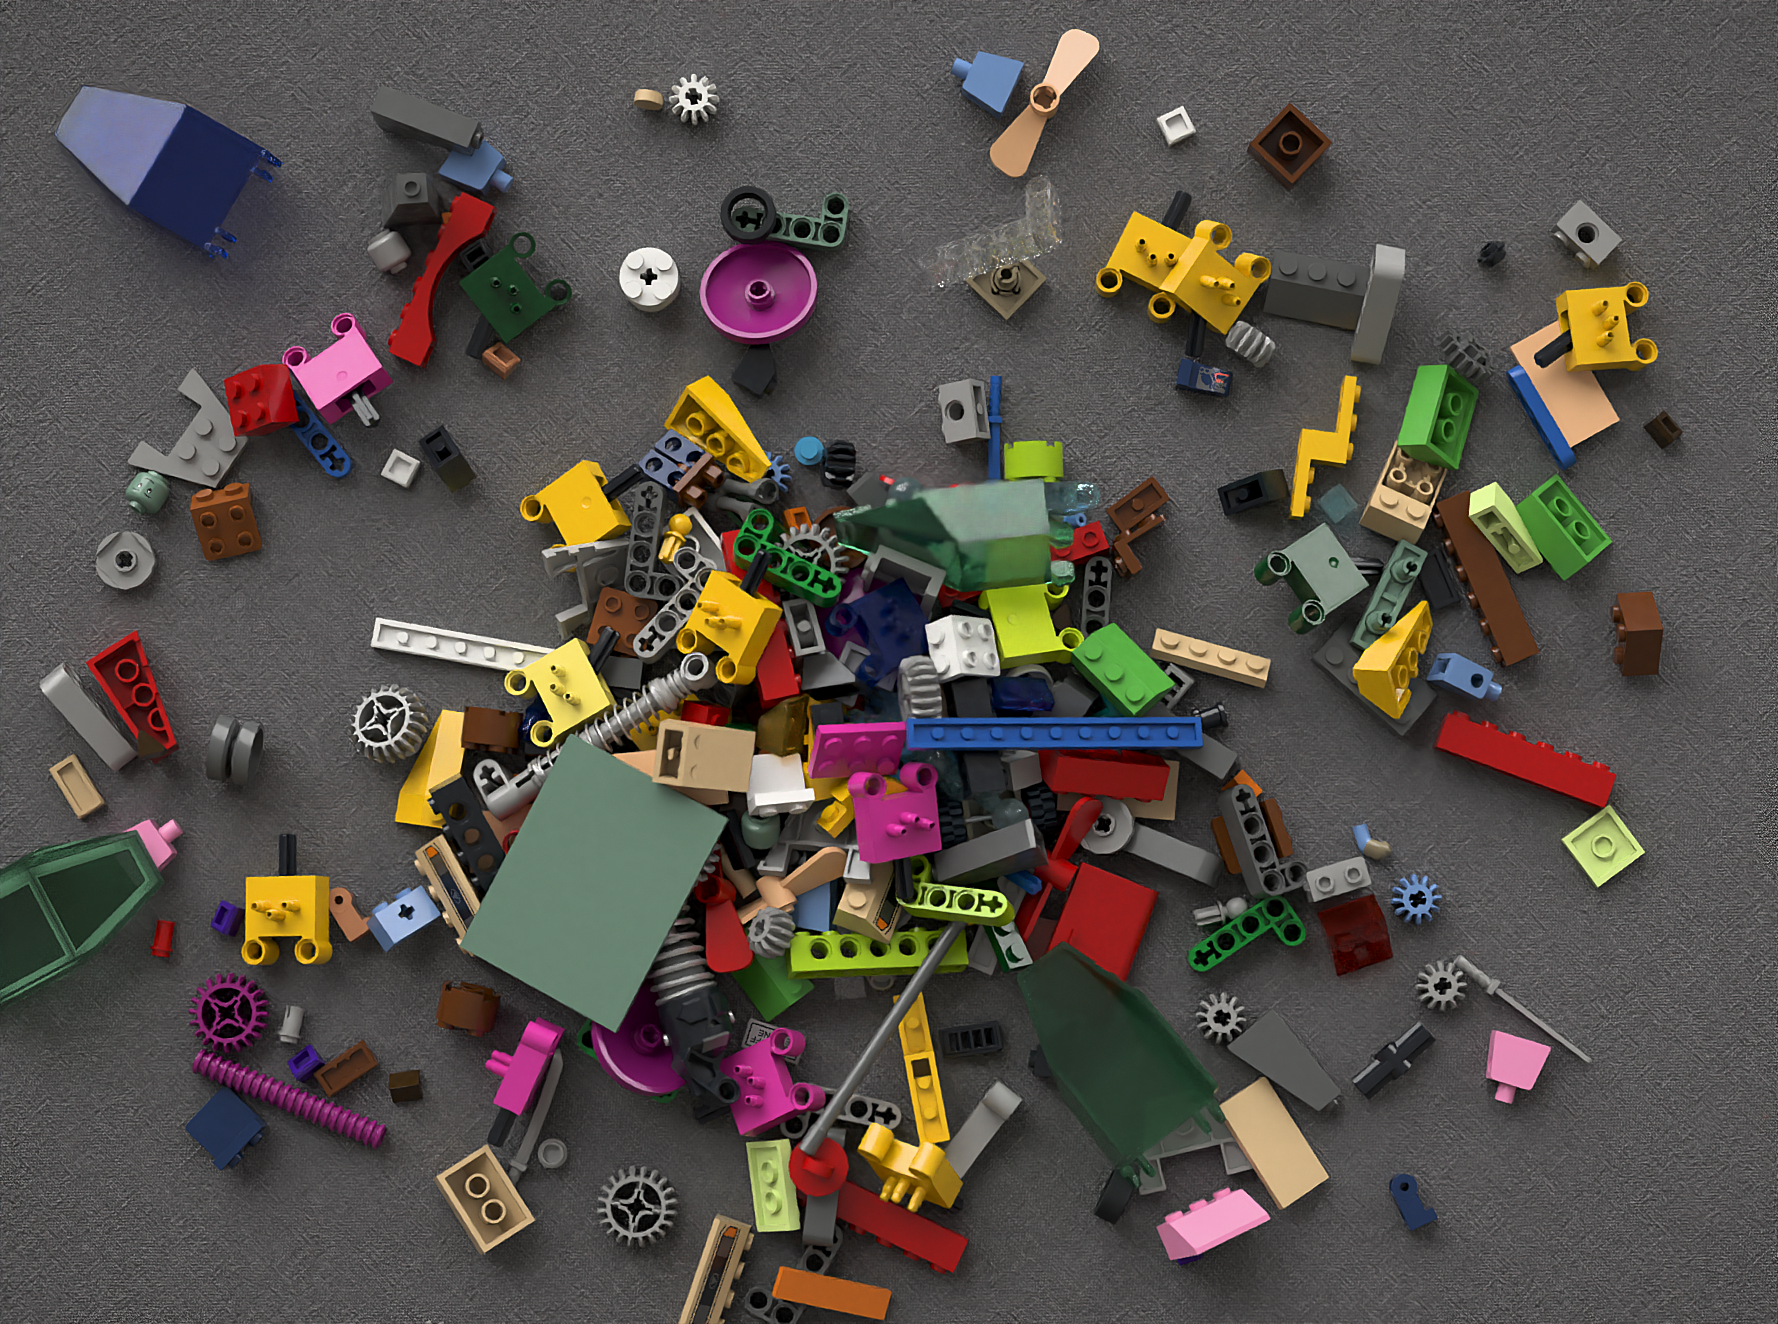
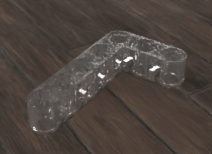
M1045 175L1037 176L1027 183L1025 188L1026 218L923 252L917 262L929 285L935 288L942 287L998 269L1002 265H1010L1055 250L1062 241L1061 201L1049 177Z

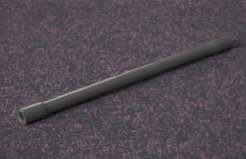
M968 902L965 905L964 910L971 909L974 906L975 902ZM949 921L817 1122L811 1126L799 1144L798 1148L811 1157L815 1155L827 1137L829 1129L960 932L968 923Z

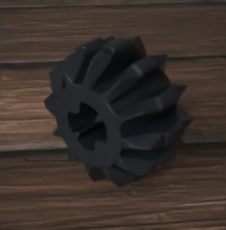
M829 440L825 443L822 450L820 479L824 487L840 490L847 489L852 485L856 470V450L852 442Z

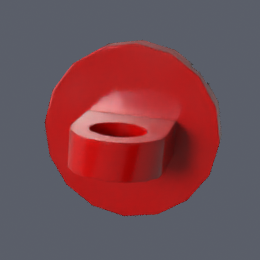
M826 1137L815 1155L811 1157L798 1148L800 1144L798 1143L790 1155L788 1164L790 1178L795 1186L805 1194L817 1197L830 1195L839 1189L847 1178L849 1168L847 1154L842 1146L832 1138Z

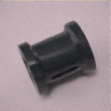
M1221 701L1216 702V706L1207 709H1192L1193 717H1201L1203 733L1204 730L1217 726L1228 727L1226 713Z

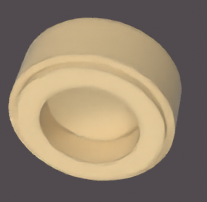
M641 89L635 92L634 104L647 110L662 109L664 96L661 93L648 89Z

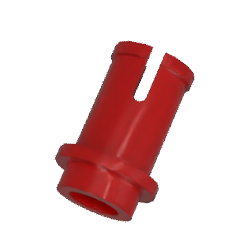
M156 920L153 946L149 947L152 950L151 955L169 958L170 953H173L171 943L176 923Z

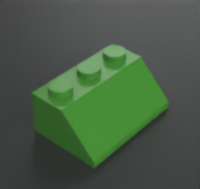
M1449 365L1419 366L1413 382L1409 403L1406 407L1402 428L1398 436L1397 446L1414 459L1450 470H1458L1479 390Z
M1557 473L1515 506L1538 551L1550 563L1552 570L1564 581L1589 563L1612 542Z
M1114 622L1093 632L1071 654V663L1124 717H1142L1176 686Z
M752 923L744 928L747 936L750 934L747 928L751 927ZM785 951L783 956H777L775 959H767L755 953L754 962L748 968L731 972L767 1022H770L815 988L810 979L787 980Z

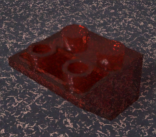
M1374 894L1317 913L1322 935L1337 976L1393 958L1386 919Z

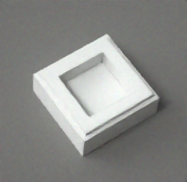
M1183 106L1156 120L1169 146L1196 133Z
M394 449L381 475L408 489L421 462Z

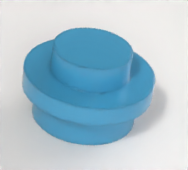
M812 436L803 437L795 445V457L801 464L813 466L821 461L824 448L817 438Z

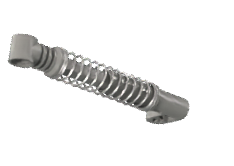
M700 652L690 653L683 659L679 667L680 670L675 669L673 671L674 674L669 673L667 677L662 679L655 678L651 682L649 681L648 686L644 685L642 687L643 695L634 691L633 701L624 698V707L615 704L614 714L610 711H605L604 720L596 717L594 720L595 724H586L585 730H577L575 735L604 751L613 753L610 743L616 741L619 746H622L623 743L619 737L624 734L629 740H632L629 731L635 728L638 733H641L642 730L638 724L643 721L648 727H651L648 718L652 715L660 721L659 710H664L667 714H671V712L677 709L681 698L686 699L687 694L691 695L694 693L693 690L697 691L700 688L708 689L713 687L718 681L716 674L717 665ZM704 666L703 671L697 675L698 669ZM645 688L649 689V693H645ZM636 694L641 697V698H640L639 700H637V701H636V698H635V695H636ZM626 700L632 703L628 707L626 706ZM616 707H619L620 709H622V711L619 712L618 714H617V711H616ZM607 713L613 716L609 720H607ZM597 720L602 721L603 724H601L600 726H598V725H597ZM557 743L556 750L548 749L547 756L539 755L538 758L532 760L528 764L527 769L516 777L513 776L509 769L492 759L481 761L474 770L475 783L489 810L496 819L502 822L537 798L564 746L563 743ZM496 780L497 782L501 783L502 786L499 787L493 782Z

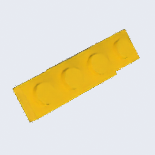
M1345 375L1342 379L1335 433L1304 428L1300 431L1288 519L1301 520L1304 513H1309L1311 496H1306L1307 484H1313L1315 471L1314 467H1310V463L1343 468L1346 460L1351 461L1353 443H1349L1350 431L1355 432L1357 414H1352L1353 405L1359 402L1361 386L1356 385L1357 377Z
M921 991L898 1026L920 1145L922 1142L936 1143L950 1140ZM900 995L893 996L894 1004L896 1003Z

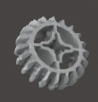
M801 524L800 532L796 527L789 529L791 537L786 533L780 535L784 545L774 543L775 546L789 553L792 551L793 555L804 560V556H806V559L815 557L812 564L823 569V559L828 555V552L831 559L830 572L840 579L841 585L845 584L846 580L839 576V574L849 573V568L841 567V562L849 561V556H840L839 552L844 551L846 546L843 544L836 547L835 543L840 538L838 535L828 539L830 534L829 528H824L820 533L819 524H813L811 530H809L807 524ZM804 539H812L822 545L813 552H808L797 543ZM777 562V565L772 566V569L780 567V563ZM802 573L793 575L796 581L805 577ZM782 588L779 589V591H780L781 593L787 591V590H784V589H782ZM789 592V599L793 600L797 597V595Z
M912 656L902 659L898 667L899 672L897 673L898 705L902 722L905 723L907 718H942L941 688L934 662L929 656Z
M394 684L390 688L382 685L380 692L376 689H371V696L369 698L362 696V705H354L357 714L349 716L353 722L348 727L349 731L353 734L350 739L356 745L357 751L364 754L367 759L376 760L382 764L386 760L389 763H395L397 756L400 759H405L406 751L415 753L413 745L415 743H422L419 735L427 732L423 724L428 722L427 716L423 714L426 709L420 703L419 697L412 694L409 689L400 688ZM392 706H403L399 709L395 707L391 710H388V708ZM386 738L389 739L388 741L381 743L374 742L377 739H379L380 741Z
M633 1165L629 1168L630 1176H627L625 1171L620 1169L618 1170V1175L621 1180L618 1181L611 1175L608 1180L613 1187L611 1188L607 1185L601 1187V1190L607 1193L608 1196H599L597 1198L598 1202L606 1203V1207L597 1209V1214H607V1218L601 1220L600 1224L604 1226L609 1222L611 1223L612 1227L606 1232L609 1236L615 1230L620 1233L616 1238V1242L620 1243L624 1236H628L627 1246L631 1247L634 1243V1238H638L639 1246L643 1247L645 1246L646 1236H648L649 1241L653 1244L657 1241L654 1232H657L662 1237L666 1235V1231L661 1227L662 1224L667 1227L673 1226L674 1223L666 1217L667 1215H677V1210L669 1209V1205L676 1204L678 1200L677 1198L668 1199L667 1197L668 1194L674 1191V1187H669L666 1190L662 1187L668 1181L667 1177H663L657 1182L655 1178L658 1175V1170L655 1169L649 1177L646 1176L647 1166H642L640 1174H636V1167ZM637 1181L632 1197H615L621 1186ZM646 1184L656 1190L662 1206L647 1200L645 1196ZM640 1191L639 1199L643 1201L642 1203L647 1208L641 1209L634 1221L635 1213L632 1212L633 1209H630V1205L627 1204L635 1202ZM613 1206L623 1209L628 1213L629 1228L624 1227L617 1220ZM643 1215H660L655 1225L648 1229L637 1231L638 1224Z

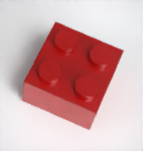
M260 364L224 379L225 394L227 396L234 437L263 436L299 422L288 364Z

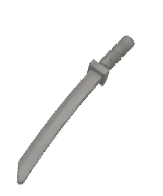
M1462 955L1455 959L1453 964L1484 988L1483 991L1486 994L1492 995L1495 992L1588 1064L1591 1062L1592 1059L1498 988L1501 983L1500 981L1485 975Z
M560 1048L555 1050L548 1076L528 1131L516 1158H513L510 1163L512 1167L507 1176L514 1187L522 1171L525 1172L529 1166L527 1161L538 1138L563 1068Z

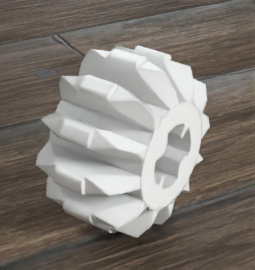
M696 74L691 75V82L687 83L684 77L680 78L683 87L673 85L672 91L676 95L669 97L670 103L675 105L672 109L674 115L682 113L680 119L684 123L691 117L693 125H697V117L700 116L704 122L709 121L706 112L716 114L717 109L712 104L719 103V96L712 95L717 90L714 84L707 86V77H703L698 83ZM691 95H698V104H691Z

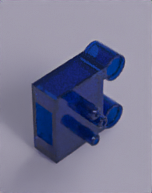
M903 577L851 603L837 604L825 619L826 631L834 637L845 636L855 626L871 655L863 659L856 667L854 673L869 686V689L874 688L885 676L897 671L902 659L912 656L924 657L930 654L925 625L929 624V621ZM836 615L844 617L847 625L840 624L836 620ZM865 667L873 668L876 672V677L868 675Z

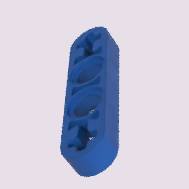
M1521 365L1508 370L1505 374L1511 388L1558 467L1564 471L1575 465L1577 461L1572 449L1526 371Z
M293 389L295 404L297 405L298 402L301 404L296 407L297 414L300 412L308 413L310 422L304 428H298L294 423L289 426L328 474L337 479L347 477L353 468L350 457ZM317 435H325L328 438V445L323 450H315L312 446V441ZM334 447L337 448V451L332 452L333 455L340 461L345 459L343 463L345 469L341 472L337 469L332 471L334 463L328 456L324 461L322 460V457L330 454Z

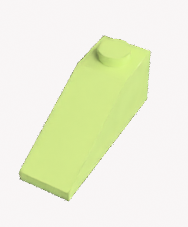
M1497 482L1471 493L1469 517L1517 574L1543 563V558L1512 500Z

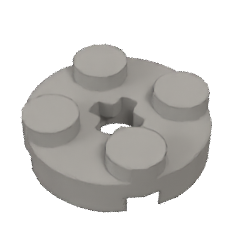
M134 532L110 534L100 543L96 553V569L101 579L106 584L125 591L139 588L147 583L157 566V558L150 542ZM131 554L133 557L131 559L132 565L121 568L119 566L122 562L119 558L120 555L128 556Z
M1096 795V797L1092 798L1101 801L1103 809L1080 844L1085 849L1099 855L1114 854L1122 850L1134 835V818L1131 810L1123 801L1111 799L1105 795ZM1103 817L1105 820H1111L1108 832L1097 830V826L1100 825L1099 818Z

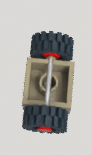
M1042 780L1040 783L1022 788V794H1020V789L1017 791L1006 789L997 797L964 800L962 789L955 790L956 796L937 799L942 844L941 851L1024 821L1025 818L1026 820L1031 819L1041 834L1056 832V812L1052 799L1053 795L1050 792L1051 789Z

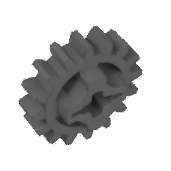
M1451 327L1439 338V345L1444 348L1442 351L1446 354L1444 357L1446 362L1457 370L1460 376L1464 378L1471 377L1474 382L1477 383L1479 381L1483 384L1494 374V366L1489 363L1491 360L1486 357L1489 354L1488 351L1471 334L1464 333L1462 335L1458 329L1454 330Z

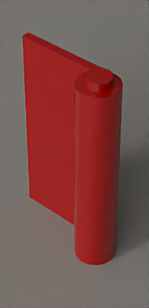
M1081 862L1030 996L1086 1017L1085 1024L1102 1030L1103 1024L1109 1026L1160 893Z

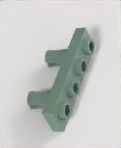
M1404 539L1398 542L1349 644L1365 651L1395 624L1405 599L1421 571L1423 562L1428 554L1426 551Z

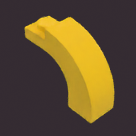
M881 775L886 782V792L884 795L908 791V788L904 787L899 779L891 775ZM850 778L844 780L829 792L836 801L826 807L821 817L816 821L834 838L855 818L853 796L848 790ZM867 781V783H866V788H865L866 791L868 790V787H869L868 781Z

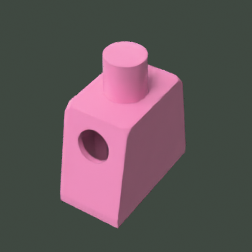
M149 819L109 838L106 843L136 835L158 875L178 854L171 842L183 834V830L174 819L161 828L154 820ZM130 850L115 854L139 887L145 881V878Z
M1492 1030L1486 1078L1499 1082L1495 1099L1512 1104L1517 1087L1530 1091L1551 1047Z

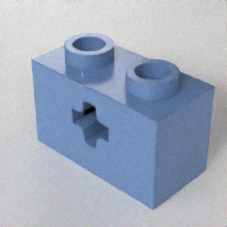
M422 886L413 891L408 887L395 896L397 901L388 905L387 902H384L371 911L373 916L366 924L385 952H388L428 927L441 915Z

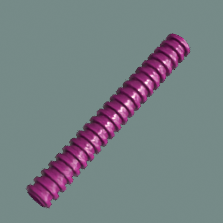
M203 1048L200 1050L192 1066L194 1074L199 1072L201 1077L209 1076L211 1081L216 1079L220 1085L226 1083L227 1088L235 1087V1091L240 1092L242 1090L244 1095L252 1094V1098L257 1099L259 1097L263 1103L269 1101L270 1106L276 1104L278 1109L282 1110L285 1108L287 1113L293 1111L295 1116L300 1117L302 1115L306 1121L312 1119L313 1124L319 1122L321 1127L325 1128L328 1126L330 1131L338 1130V1134L342 1135L345 1133L349 1139L355 1137L356 1142L362 1140L364 1145L371 1144L373 1149H377L384 1139L387 1131L386 1124H381L380 1126L378 1121L373 1120L371 1122L367 1116L361 1118V1114L356 1113L354 1115L352 1110L348 1109L345 1111L343 1106L337 1108L335 1103L331 1102L328 1104L324 1098L318 1100L317 1095L311 1097L309 1092L305 1091L302 1093L300 1088L294 1090L292 1085L288 1084L285 1086L283 1081L275 1082L274 1077L268 1079L266 1074L259 1075L257 1070L251 1072L250 1067L245 1066L242 1068L240 1063L233 1064L231 1059L225 1061L223 1056L216 1057L214 1052L207 1053V1049Z

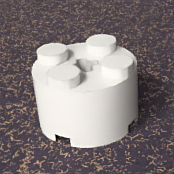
M642 248L629 253L620 269V284L631 304L642 311L655 312L664 309L677 297L680 290V276L677 266L670 255L657 248ZM653 274L657 280H652L651 285H647L644 279L648 278V275Z

